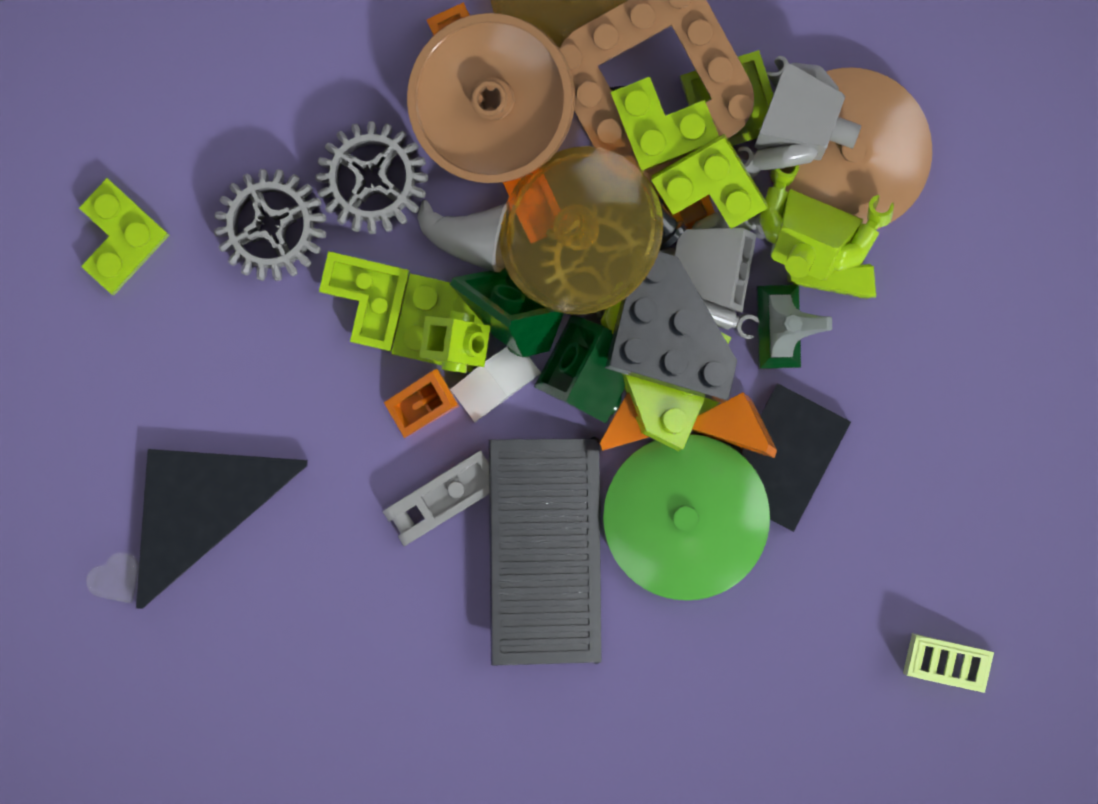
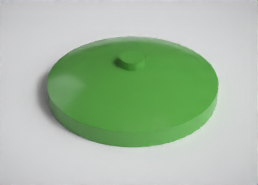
M690 434L684 449L680 451L657 440L635 451L621 465L612 479L605 499L603 520L606 540L614 559L626 575L636 584L665 598L699 600L718 595L730 589L752 570L759 560L768 538L770 510L764 485L756 470L743 455L720 440L708 436Z

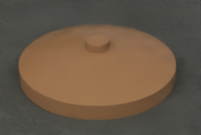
M494 13L476 14L461 18L447 25L436 33L424 46L410 74L407 107L412 129L417 140L430 158L439 166L455 176L481 183H501L522 178L536 171L558 151L572 123L575 107V88L573 77L564 55L553 40L542 30L527 21L513 16Z
M863 68L826 71L827 74L836 83L839 91L846 96L838 117L862 125L853 149L829 140L822 159L799 165L797 175L793 182L786 186L785 191L789 193L790 189L857 216L864 219L863 224H866L868 221L867 212L870 200L874 196L880 195L879 203L875 210L879 213L887 212L893 202L894 210L891 222L903 215L917 200L929 176L932 162V139L926 117L913 96L888 76ZM793 166L780 168V170L789 174Z

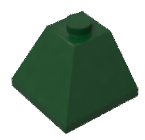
M508 267L503 268L500 272L489 270L452 278L451 287L484 325L490 326V332L493 336L507 345L511 353L519 357H530L550 351L565 312V308Z
M572 314L534 387L606 423L609 417L619 408L622 399L621 394L625 388L623 374L605 368L613 336L612 330Z

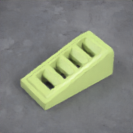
M912 633L903 674L985 693L994 652ZM926 646L933 647L928 671L921 669ZM941 650H947L948 655L944 673H936ZM957 653L964 654L959 678L952 676ZM973 656L980 658L975 681L967 680Z

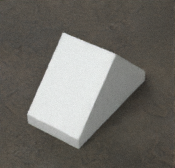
M506 347L486 360L484 367H477L450 390L473 421L477 422L539 376L541 372L530 357L514 355Z

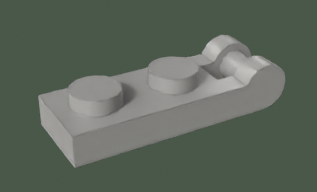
M480 450L382 511L388 522L393 520L401 533L398 538L402 545L405 547L489 494V463ZM417 505L425 519L414 525L406 511Z

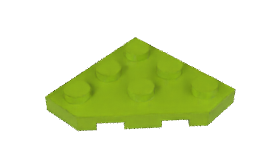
M624 282L616 285L601 319L602 326L612 330V334L623 295ZM722 333L726 342L729 344L731 337ZM623 374L625 390L631 395L638 414L636 420L641 433L677 451L683 450L705 398Z

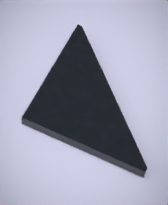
M148 449L136 608L143 609L150 604L152 600L308 467V460Z

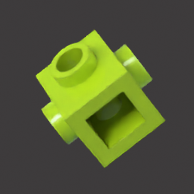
M450 311L449 318L425 316L419 358L442 361L441 370L466 373L467 365L484 367L490 326L474 323L475 315L463 312Z

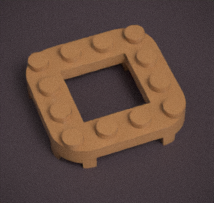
M628 0L573 31L560 47V51L564 55L573 77L575 88L574 111L604 165L613 174L624 180L633 182L649 181L653 174L686 155L644 172L641 171L610 93L612 91L598 66L670 26L673 27L711 97V100L707 101L706 104L718 135L725 134L727 138L735 135L745 126L753 112L754 92L750 79L706 0Z

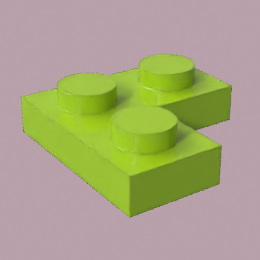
M650 76L610 92L642 172L687 155L719 137L705 100L665 116Z
M725 134L651 176V181L672 215L707 195L711 196L730 229L768 209L767 202Z
M108 178L79 207L83 213L109 236L81 267L111 295H115L170 236Z
M328 251L319 292L359 302L350 342L386 351L392 350L410 270Z

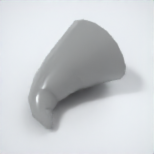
M427 200L421 202L417 216L422 233L435 246L456 258L493 272H500L506 266L512 255L516 237L515 215L510 204L505 203L485 211L472 213L468 216L443 217L433 212Z

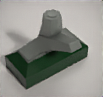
M799 285L757 286V318L759 320V323L757 322L758 369L801 368V339L812 334L832 330V317L813 315L800 311Z

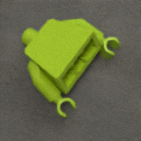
M799 165L793 166L789 174L782 172L780 168L771 169L770 177L774 185L768 188L765 197L768 209L761 212L759 221L767 241L773 244L771 258L784 264L786 271L793 277L801 278L810 275L819 280H827L835 270L843 271L860 265L879 235V232L876 231L878 227L887 226L891 222L894 210L893 202L887 212L879 213L875 210L879 203L880 195H876L870 200L867 212L868 221L866 224H863L864 219L792 189H790L789 193L785 191L786 186H789L797 175Z

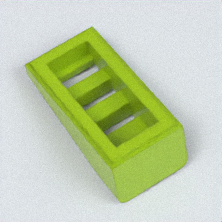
M871 264L858 265L843 271L835 270L827 280H819L810 275L797 278L789 273L787 274V282L793 285L864 299L876 298L874 266Z

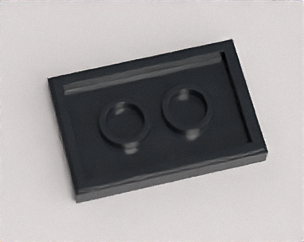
M777 383L760 414L777 449L775 458L744 448L740 454L753 466L764 485L769 503L770 520L794 532L851 421Z

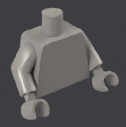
M778 56L774 60L780 71L776 73L767 72L776 90L754 146L759 150L755 154L750 148L743 146L737 151V155L742 160H748L744 166L751 178L758 175L760 170L786 168L808 164L813 160H821L829 140L853 149L862 125L838 117L846 96L839 91L838 86L823 67L802 63L789 64L783 56Z
M718 211L696 221L692 229H686L677 240L676 248L668 247L660 252L679 258L718 327L726 330L732 327L736 335L745 339H752L754 336L744 334L741 325L746 319L759 323L758 318L747 313L736 316L735 311L743 312L756 237L759 239H766L760 226V215L750 218L730 229L721 212Z

